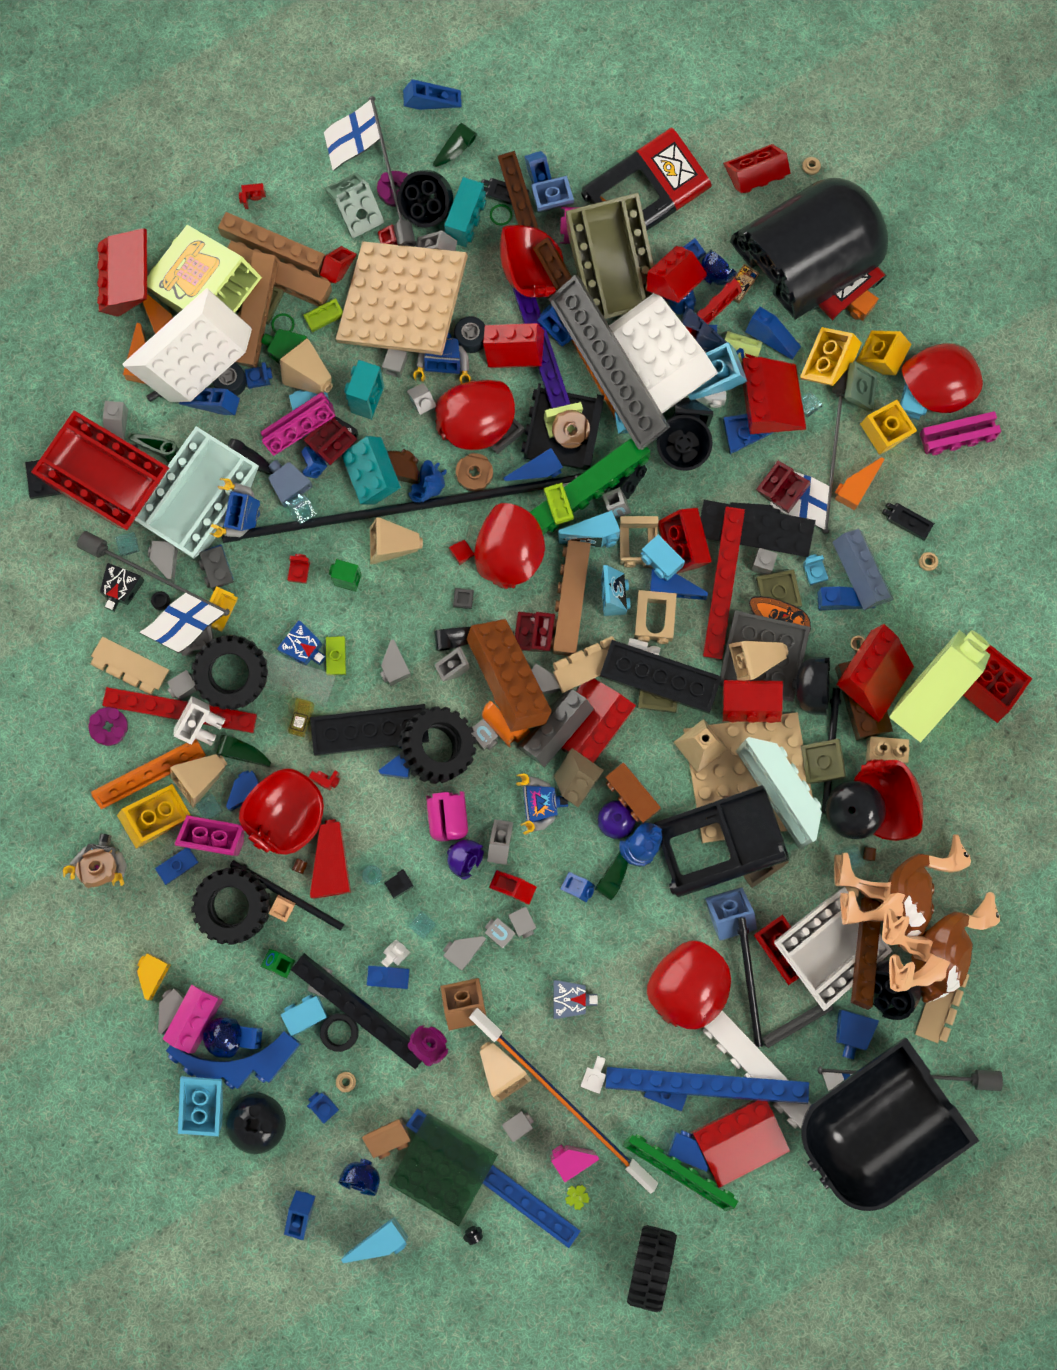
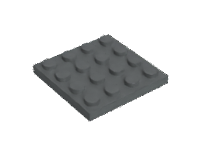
M735 610L720 676L722 678L719 685L724 686V680H737L729 644L742 641L783 643L788 648L787 658L757 678L746 681H783V700L794 702L796 691L792 690L793 679H797L798 669L803 663L811 627Z

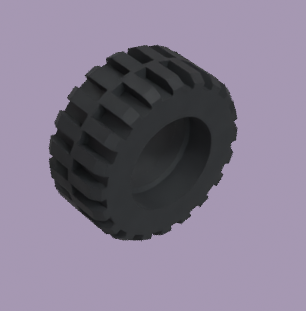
M223 635L211 640L197 653L192 665V680L195 682L194 687L196 691H199L201 694L200 697L203 700L206 699L211 706H218L219 709L235 710L247 706L260 695L267 682V661L263 656L262 650L258 649L253 641L250 642L243 636ZM226 654H234L241 657L248 667L246 683L235 690L221 688L216 684L212 676V668L215 661Z
M439 706L432 707L431 709L427 708L409 720L404 726L405 729L401 731L400 737L402 740L399 741L398 748H402V752L399 753L400 758H404L406 761L403 765L406 769L409 767L412 770L410 774L414 777L420 776L419 780L423 782L428 780L431 784L448 782L468 769L467 766L471 765L474 760L472 756L476 754V748L473 745L477 743L476 737H472L471 734L474 730L472 726H467L468 720L465 717L461 719L459 717L460 713L456 710L450 712V708L444 707L440 709ZM430 728L439 729L449 737L452 743V755L448 761H434L425 753L422 737L426 730Z
M239 867L221 869L206 876L203 882L195 889L197 892L192 898L194 906L191 907V911L195 913L193 920L195 924H199V931L206 933L207 938L211 941L217 940L219 944L228 943V945L242 943L255 936L264 927V923L269 918L268 912L271 910V905L269 904V899L271 898L270 894H267L265 890L267 888L265 883H261L260 877L256 874L253 875L251 871L247 869L242 870ZM227 887H235L241 890L249 903L248 915L237 924L223 922L215 911V897L222 889Z
M649 1225L642 1227L627 1303L630 1306L656 1313L662 1311L677 1235L673 1231Z

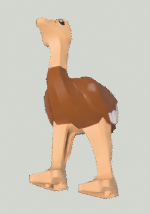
M953 835L948 857L938 858L918 853L900 864L890 875L888 883L870 882L855 877L848 853L835 855V885L853 887L867 898L877 899L882 903L875 910L862 912L859 909L854 891H849L848 894L841 893L842 924H856L862 921H884L886 910L893 909L898 920L902 916H909V924L905 931V936H922L934 913V905L932 903L934 884L932 883V877L924 867L948 873L959 872L969 867L971 863L970 855L961 844L959 835Z
M988 892L981 905L974 911L973 915L953 912L935 923L922 936H905V931L909 924V916H902L898 920L894 910L887 909L883 922V941L889 945L900 944L904 951L912 954V962L907 963L905 966L898 955L893 954L890 957V988L901 992L907 991L914 986H921L922 1001L928 1003L954 993L961 987L971 964L973 950L972 941L965 931V927L984 930L992 928L1000 922L994 893Z

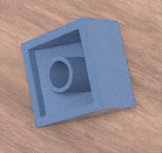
M567 176L531 184L538 213L574 204Z
M743 888L705 898L719 941L739 935L737 934V929H739L738 917L746 918V926L749 928V932L757 930L755 913Z

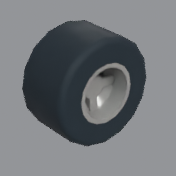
M474 316L462 318L456 324L454 337L458 340L459 346H462L467 353H476L484 347L485 324Z
M234 362L212 383L215 388L228 389L238 396L245 390L247 380L242 367Z

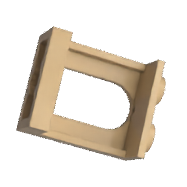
M620 516V565H624L626 568H633L636 565L652 568L651 565H646L641 557H630L629 528H648L649 543L658 535V516Z
M638 591L634 638L644 642L657 640L659 644L672 642L677 593ZM647 602L666 604L664 629L659 633H651L646 628Z

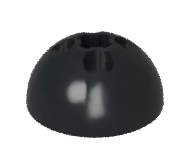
M678 415L669 419L667 423L670 428L657 438L659 456L664 463L676 470L689 471L698 468L708 459L712 451L713 440L709 428L703 421L690 415Z
M261 1093L249 1094L236 1101L228 1113L226 1122L227 1133L231 1142L239 1150L249 1154H262L273 1149L282 1139L286 1127L285 1114L281 1105L274 1098Z

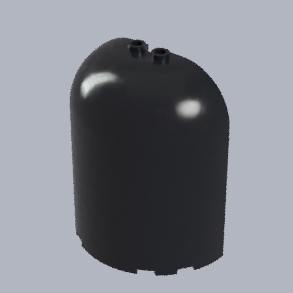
M827 178L813 183L734 233L730 243L751 268L756 265L761 268L774 284L773 295L796 320L877 268L887 254L888 232L880 209L863 188L846 179Z
M906 1037L813 1102L806 1111L801 1125L802 1144L810 1158L807 1163L814 1172L819 1171L822 1176L819 1180L826 1190L830 1187L840 1201L851 1208L861 1211H875L889 1206L979 1142V1139L957 1108L950 1103L930 1074V1070Z

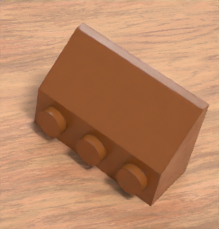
M624 762L606 776L608 781L605 784L612 792L616 790L620 794L619 801L624 807L629 805L633 810L630 814L637 822L641 820L645 823L662 809Z

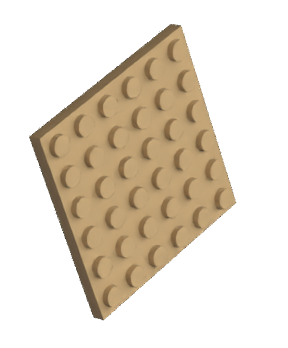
M362 241L336 336L337 343L442 355L468 257L467 253Z
M798 712L782 714L781 722L775 723L727 722L709 725L728 750L698 773L689 763L696 808L758 787L736 753V750L748 737L777 743L779 747L782 746L788 755L786 757L790 764L793 763L799 771L797 775L801 781L804 780L806 782L801 750L803 740ZM691 728L683 729L684 734ZM808 784V786H809V788H810V791H808V792H809L810 795L812 796L811 785ZM774 811L780 831H787L782 821ZM719 823L700 828L702 843L725 840Z

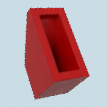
M340 246L325 256L320 276L329 280L330 283L336 284L343 279L357 254Z
M496 870L489 886L492 890L528 905L537 888L521 878Z

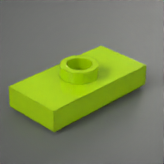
M335 298L303 316L313 333L342 318L343 311Z
M559 483L544 488L555 525L574 520L563 484Z
M345 636L326 637L327 676L346 675Z

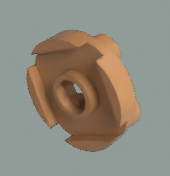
M566 410L556 415L552 425V433L555 440L563 447L575 448L580 446L584 439L588 438L590 424L581 412ZM570 425L575 427V430H572V433H569V431L567 430V428Z
M468 454V456L460 459L457 463L456 477L458 483L469 491L484 490L493 478L491 463L482 454ZM474 468H477V472H479V475L472 476V474L469 473V471H473Z
M93 849L86 852L82 856L83 859L80 863L77 862L75 867V873L80 882L85 887L91 888L111 882L115 878L114 873L117 865L111 853L105 852L104 849ZM95 865L99 866L98 870L92 871V869L95 868Z

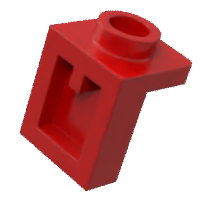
M263 183L241 185L242 192H239V200L245 209H249L248 199L258 201L266 197Z
M303 554L290 555L287 580L289 582L307 584L310 568L309 558H306V555Z
M319 770L317 773L312 771L308 777L311 781L329 791L332 787L336 788L341 779L339 778V772L336 770L329 780L327 779L328 775Z

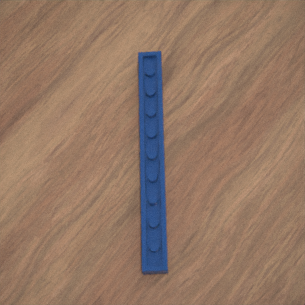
M607 1067L606 1089L808 1104L809 1082Z
M417 1108L407 1122L406 1126L566 1247L570 1248L581 1232L580 1229Z

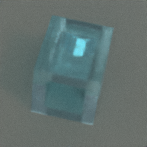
M302 493L285 502L293 519L300 524L316 515L309 498Z

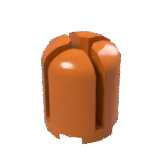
M491 701L485 705L482 711L483 719L509 748H511L513 741L520 742L530 732L528 728L511 732L498 707Z

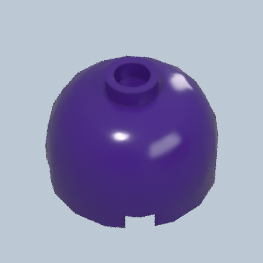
M620 801L606 803L598 814L600 831L612 839L627 837L636 825V820L630 814L633 810L629 805L624 807Z
M463 839L451 845L447 851V864L451 872L464 880L470 878L472 875L469 873L475 863L478 868L483 859L484 851L481 850L483 845L469 839Z

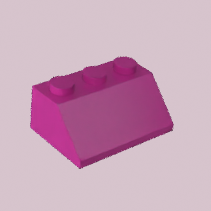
M187 815L175 841V846L239 856L244 843V829L239 824Z
M191 984L163 1040L184 1052L196 1053L223 998Z
M562 1144L553 1149L550 1156L551 1162L564 1182H567L600 1160L593 1150L570 1145L563 1147Z

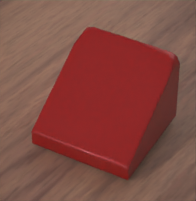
M393 224L378 231L380 243L398 245Z
M465 540L449 547V551L459 565L475 556Z

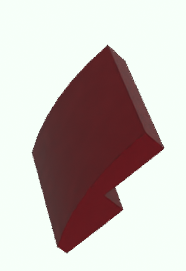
M334 417L313 430L304 439V442L330 466L357 441V438Z
M778 460L756 491L789 514L810 486V481L798 475L791 467Z
M518 612L515 638L522 651L550 652L555 614Z

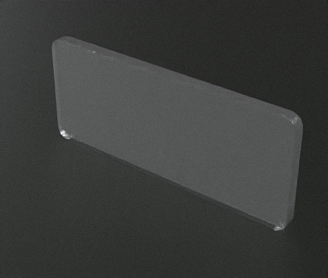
M262 650L268 669L265 688L320 707L327 705L336 679L334 674Z

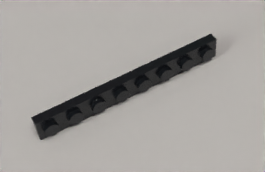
M305 953L299 958L291 971L414 1069L419 1066L422 1061L409 1050L408 1043L410 1042V1037Z

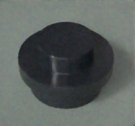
M156 592L151 598V604L156 610H165L170 605V597L165 592Z
M475 1226L468 1228L463 1237L464 1241L468 1242L469 1245L476 1244L483 1238L482 1229Z

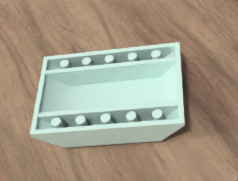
M197 426L168 465L169 470L134 520L193 559L200 555L199 553L208 549L216 538L210 533H215L217 529L210 526L212 524L222 528L224 526L230 491L232 489H219L218 486H225V482L220 480V478L230 479L232 484L238 483L251 488L259 467Z
M748 737L739 746L736 753L757 785L765 787L772 808L799 849H802L817 839L822 814L820 810L821 804L817 798H812L808 792L810 791L808 784L804 780L801 781L797 775L799 774L798 769L793 763H789L786 758L788 755L782 746L779 747L777 743Z

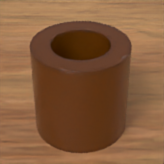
M864 847L863 860L875 861L876 849Z
M296 858L292 870L304 874L308 863Z

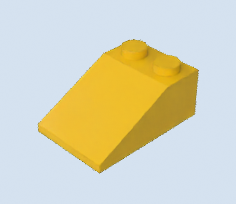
M821 327L800 378L834 386L848 369L849 363H853L862 343L854 333Z
M171 784L122 808L117 817L137 849L183 823L186 816H191L174 785Z

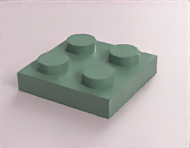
M856 362L849 363L845 399L866 411L873 410L878 375Z

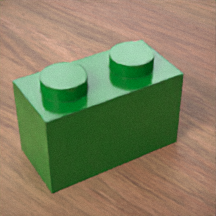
M336 559L335 564H332L329 570L334 586L357 591L362 575L358 565Z

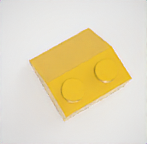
M872 330L856 362L883 375L896 376L912 344L900 331Z
M898 400L867 415L860 423L879 455L892 449L917 431Z

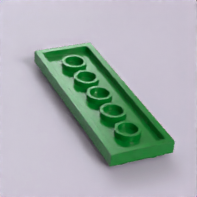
M632 1134L624 1141L622 1147L724 1211L736 1207L738 1200L734 1198L735 1195L725 1189L723 1191L716 1187L717 1184L708 1178L704 1180L698 1176L699 1172L691 1167L687 1169L682 1166V1162L673 1156L669 1158L664 1155V1150L656 1145L650 1146L646 1143L647 1140L644 1137Z

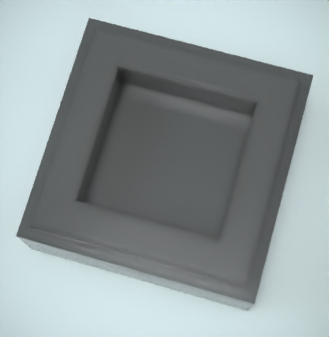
M455 588L453 607L472 609L474 590Z

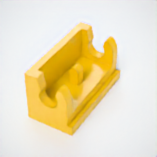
M217 586L209 602L225 610L229 609L230 613L227 616L223 615L211 626L213 629L222 632L238 597Z

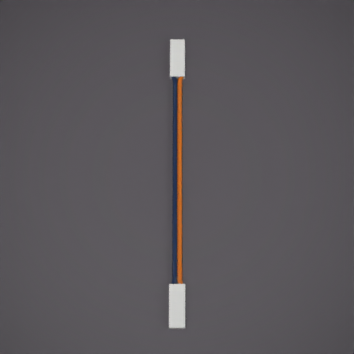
M476 1008L469 1018L493 1042L498 1041L626 1165V1171L650 1194L653 1193L658 1182L634 1159H628L501 1035L502 1031L485 1014Z

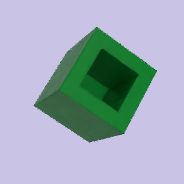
M269 949L260 967L287 979L296 960L278 951Z

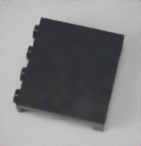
M539 383L538 388L533 391L532 400H535L534 407L530 406L528 417L531 418V422L526 425L525 435H528L527 442L523 441L521 452L524 453V459L533 460L552 448L562 466L588 470L591 468L604 395L597 394V398L567 393L570 404L581 402L583 407L582 414L590 424V433L588 438L581 442L580 446L566 448L558 443L554 437L549 438L543 417L545 410L551 409L545 388H541V383Z

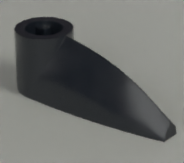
M230 439L227 446L259 466L257 471L268 475L273 474L269 468L270 464L259 453L237 439Z
M471 626L434 631L436 651L451 650L467 645L466 639Z

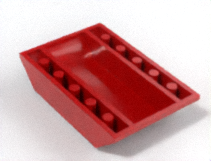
M73 410L31 473L56 491L107 522L127 531L169 470V467Z

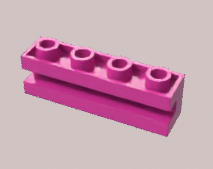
M323 392L319 393L262 430L263 444L275 456L335 417L332 403Z
M995 411L923 428L920 432V437L925 454L938 455L946 449L955 451L963 445L972 447L979 444L980 441L985 440L986 443L995 441L1001 433L1000 425L996 426L995 424L997 419Z

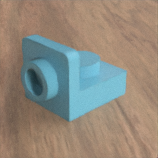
M817 554L808 556L802 564L809 585L828 580L822 562L824 560L823 555L817 556Z

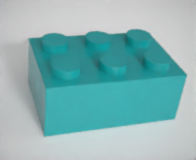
M465 177L461 180L444 227L445 233L457 240V245L467 248L468 242L472 243L474 226L478 227L481 218L479 213L480 210L484 211L487 200H485L486 191H484V183Z
M358 360L357 365H354L351 370L352 378L350 383H346L344 393H346V400L348 401L351 413L372 420L384 389L380 366Z
M366 436L342 454L360 504H377L401 488L381 437Z

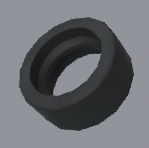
M346 1014L329 1016L323 1021L320 1028L322 1043L327 1049L334 1052H343L350 1049L358 1039L359 1029L357 1023ZM335 1021H344L351 1029L349 1040L341 1045L332 1043L328 1037L329 1026Z

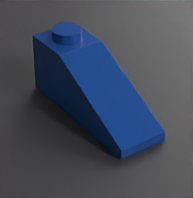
M413 79L403 89L405 107L419 110L462 107L461 90Z
M762 307L757 309L745 332L793 360L801 348L800 344L774 314Z
M205 388L191 402H179V404L221 415H235L240 398L228 389Z
M550 448L503 479L505 481L546 478L549 476L553 479L562 473L560 469L563 466L552 448Z
M652 569L650 591L677 593L676 598L707 599L708 592L678 574H674L666 581L664 578L660 579L655 574V569Z
M821 587L817 592L819 611L863 609L853 587Z

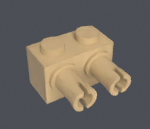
M870 736L867 739L866 762L882 759L884 761L899 760L907 764L910 750L909 739Z

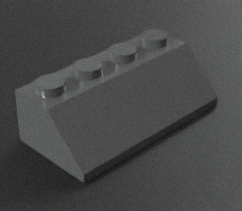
M573 689L564 692L551 706L552 711L546 724L533 727L517 746L518 749L544 768L594 710L589 701Z

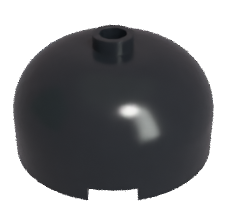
M419 170L407 175L403 179L404 181L397 192V203L401 214L406 220L417 225V227L428 228L441 223L448 217L453 204V191L445 177L432 170Z
M812 657L805 660L798 669L797 679H793L792 690L796 691L797 702L801 709L809 714L827 715L826 709H828L830 688V657Z
M848 781L840 784L830 793L826 801L825 813L829 825L837 834L848 839H864L875 834L881 827L886 816V805L881 793L872 785L862 781ZM852 806L856 809L854 814L849 812V808Z
M890 960L879 961L876 965L874 994L878 995L873 1005L883 1013L882 1017L891 1020L906 1019L913 1013L920 1001L921 986H914L907 991L901 992L892 990L890 988L889 974Z

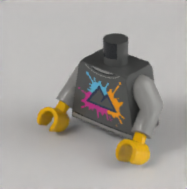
M100 834L98 845L88 844L87 847H84L74 857L69 866L63 868V877L71 873L70 879L74 880L77 862L80 863L83 859L82 856L93 849H104L105 852L111 853L114 857L117 867L114 873L115 878L111 881L113 886L116 881H119L121 886L124 885L123 877L127 864L119 849L110 847L112 835ZM95 865V868L92 869V871L98 870L99 866Z

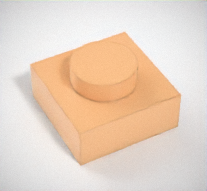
M278 895L268 914L287 922L296 903Z

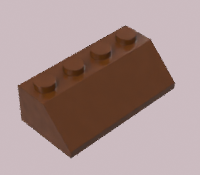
M851 661L840 663L835 667L838 681ZM841 689L856 741L869 738L870 736L874 737L893 732L888 711L882 720L877 722Z

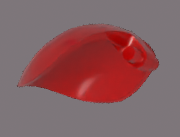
M524 225L504 226L500 239V257L502 268L509 284L520 294L527 297H549L554 294L556 289L533 247L548 237L552 240L563 260V254L558 244L548 234L537 228Z
M942 343L930 346L915 354L902 366L903 377L914 398L926 409L934 412H956L972 403L982 390L983 379L980 368L970 351L959 344Z
M497 380L469 381L449 389L436 402V430L441 435L442 440H449L451 444L461 449L480 450L493 446L507 433L514 420L515 402L511 390L504 382Z
M500 503L491 510L478 533L475 544V564L477 572L481 577L493 582L494 585H498L500 588L514 589L517 584L526 582L535 574L545 552L543 533L535 517L524 508L510 503Z
M882 759L870 760L866 764L861 765V771L856 775L854 781H862L872 785L881 793L886 805L885 820L873 835L892 841L907 840L918 836L923 826V797L918 781L907 765L899 760L884 761ZM852 806L853 813H855L856 809Z
M294 769L278 770L263 779L249 793L240 808L239 821L244 831L249 835L248 839L253 842L257 849H262L266 853L271 851L281 855L295 853L303 848L317 833L323 816V797L318 787L301 772Z
M700 941L682 943L666 955L652 973L647 984L648 999L658 1011L657 1013L662 1016V1020L668 1024L671 1023L675 1027L680 1026L693 1030L705 1027L721 1013L727 1003L731 988L730 969L724 958L709 945Z

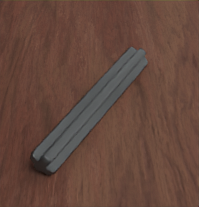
M818 1004L762 1038L764 1045L770 1048L833 1010V1006L831 1005L823 1011Z

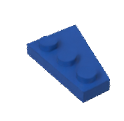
M747 414L724 417L723 419L730 454L775 433L750 434Z

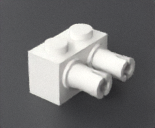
M191 696L174 727V737L191 745L195 739H198L211 746L216 735L201 727L206 722L220 730L225 722V718L210 712L209 704Z

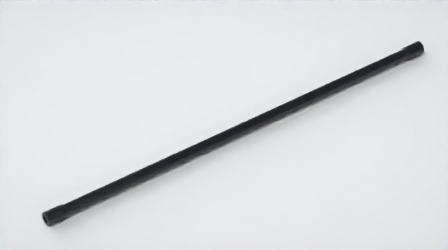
M583 473L432 498L420 503L408 502L249 529L241 537H230L223 534L222 541L223 543H229L247 538L539 491L559 483H570Z

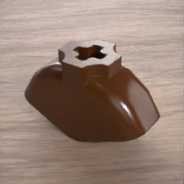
M405 449L401 452L388 451L387 453L398 481L418 484L419 471L417 463L419 460L414 454Z

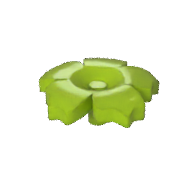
M572 1185L568 1187L567 1194L569 1196L565 1198L566 1204L570 1206L574 1204L575 1210H580L584 1206L583 1202L589 1203L588 1193H584L586 1187L583 1185H577L576 1189Z

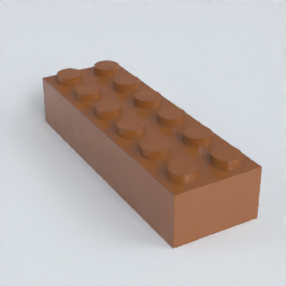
M502 619L472 625L466 640L510 731L514 732L546 724L552 710L507 620Z

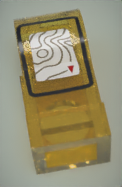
M296 698L288 730L289 734L305 737L310 717H312L315 707L313 702Z

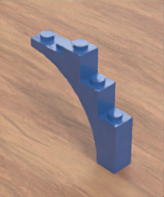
M284 1031L272 1044L262 1051L235 1061L201 1059L171 1045L167 1048L166 1052L169 1053L168 1058L176 1064L180 1062L184 1066L183 1070L192 1077L195 1075L198 1078L226 1079L224 1083L228 1087L240 1089L254 1071L256 1072V1078L261 1082H271L301 1043L287 1031Z

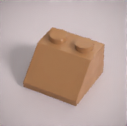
M479 978L440 986L449 1031L476 1025L469 1018L476 1008L486 1015Z
M402 1117L362 1137L372 1157H379V1159L391 1155L389 1151L397 1148L399 1151L408 1147V1142L412 1140Z

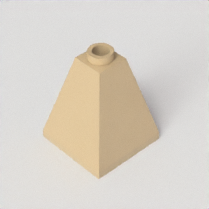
M305 339L280 359L282 384L316 394L321 392L328 393L332 389V377L310 340Z
M376 518L370 527V564L387 561L422 549L423 539L419 537L417 532L382 518Z
M742 641L729 644L737 680L755 679L786 659L788 655L787 646L778 642Z
M705 719L673 742L697 773L728 750Z
M217 754L174 765L170 767V775L173 782L194 808L225 771L227 763L221 755L218 757Z
M487 1042L481 1046L480 1055L490 1092L498 1103L532 1081L526 1071L494 1043Z

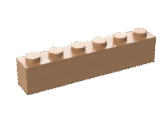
M228 212L224 214L218 226L222 237L236 243L242 242L252 250L258 249L263 253L275 255L280 262L285 264L291 263L301 271L307 270L313 276L321 277L320 272L325 254Z
M230 241L227 247L242 256L248 263L254 251L263 253L258 249L252 250L242 242ZM279 260L274 287L318 307L327 302L332 292L329 280L324 277H315L307 270L301 271L293 264H285Z
M254 251L253 256L249 259V264L262 278L244 300L242 310L238 313V316L252 328L246 353L236 361L238 365L252 368L258 366L262 347L261 341L265 332L279 259L275 255Z
M568 540V546L563 547L562 557H566L565 564H561L560 575H563V582H559L557 593L561 594L560 601L556 600L555 612H558V619L554 620L553 630H556L555 637H552L551 642L553 654L570 656L576 653L591 543Z

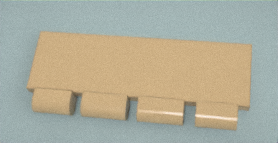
M613 636L600 641V645L599 643L593 644L585 648L584 652L581 650L568 656V660L563 658L553 663L555 669L553 674L562 693L600 676L611 641L615 640Z
M104 637L101 638L91 655L93 658L91 661L92 666L103 671L106 665H108L106 673L118 679L124 673L122 681L134 687H137L139 682H142L139 689L152 695L155 689L159 691L170 671Z
M967 974L966 979L961 987H966L969 974ZM957 989L954 993H950L945 997L925 1003L915 1035L938 1043L939 1040L947 1043L951 1029L944 1027V1024L953 1025L957 1010L950 1007L951 1004L959 1007L964 992Z

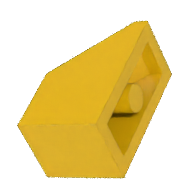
M147 953L140 958L137 964L139 967L137 974L144 998L152 1000L171 964Z

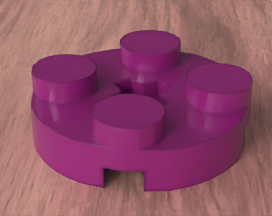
M391 171L394 185L400 188L404 181L403 179L408 174L401 171ZM384 172L377 184L378 196L388 206L396 207L393 192L390 189L391 184L388 172Z
M106 707L90 716L88 726L90 736L97 743L104 746H113L120 743L128 731L127 718L118 709ZM106 722L113 724V727H111L110 732H108L106 729H103V726L106 725Z
M425 1025L419 1026L410 1036L409 1050L423 1061L426 1066H432L441 1062L448 1054L445 1036L435 1027L430 1026V1028L424 1027Z

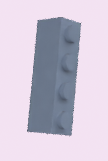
M860 529L846 532L832 542L863 610L894 600L867 540Z

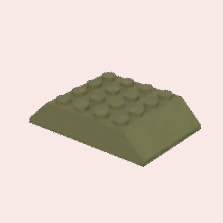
M639 193L566 211L567 232L577 276L580 277L604 319L626 314L653 294L647 291L648 271L654 264Z

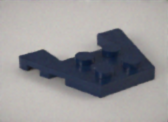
M686 308L681 322L683 325L697 330L694 339L705 353L727 343L692 309Z

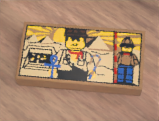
M745 264L734 278L740 283L742 292L733 300L738 304L759 276L757 271Z

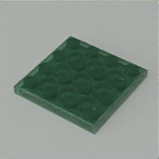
M428 1113L389 1186L459 1226L498 1154Z

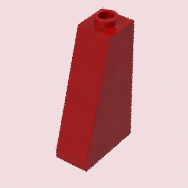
M336 819L324 821L325 824L320 825L310 890L311 899L351 893L342 825L340 822H336Z

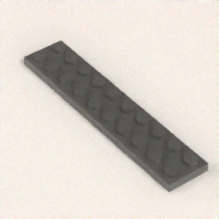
M574 275L549 298V301L639 450H643L669 429L670 426L580 277Z

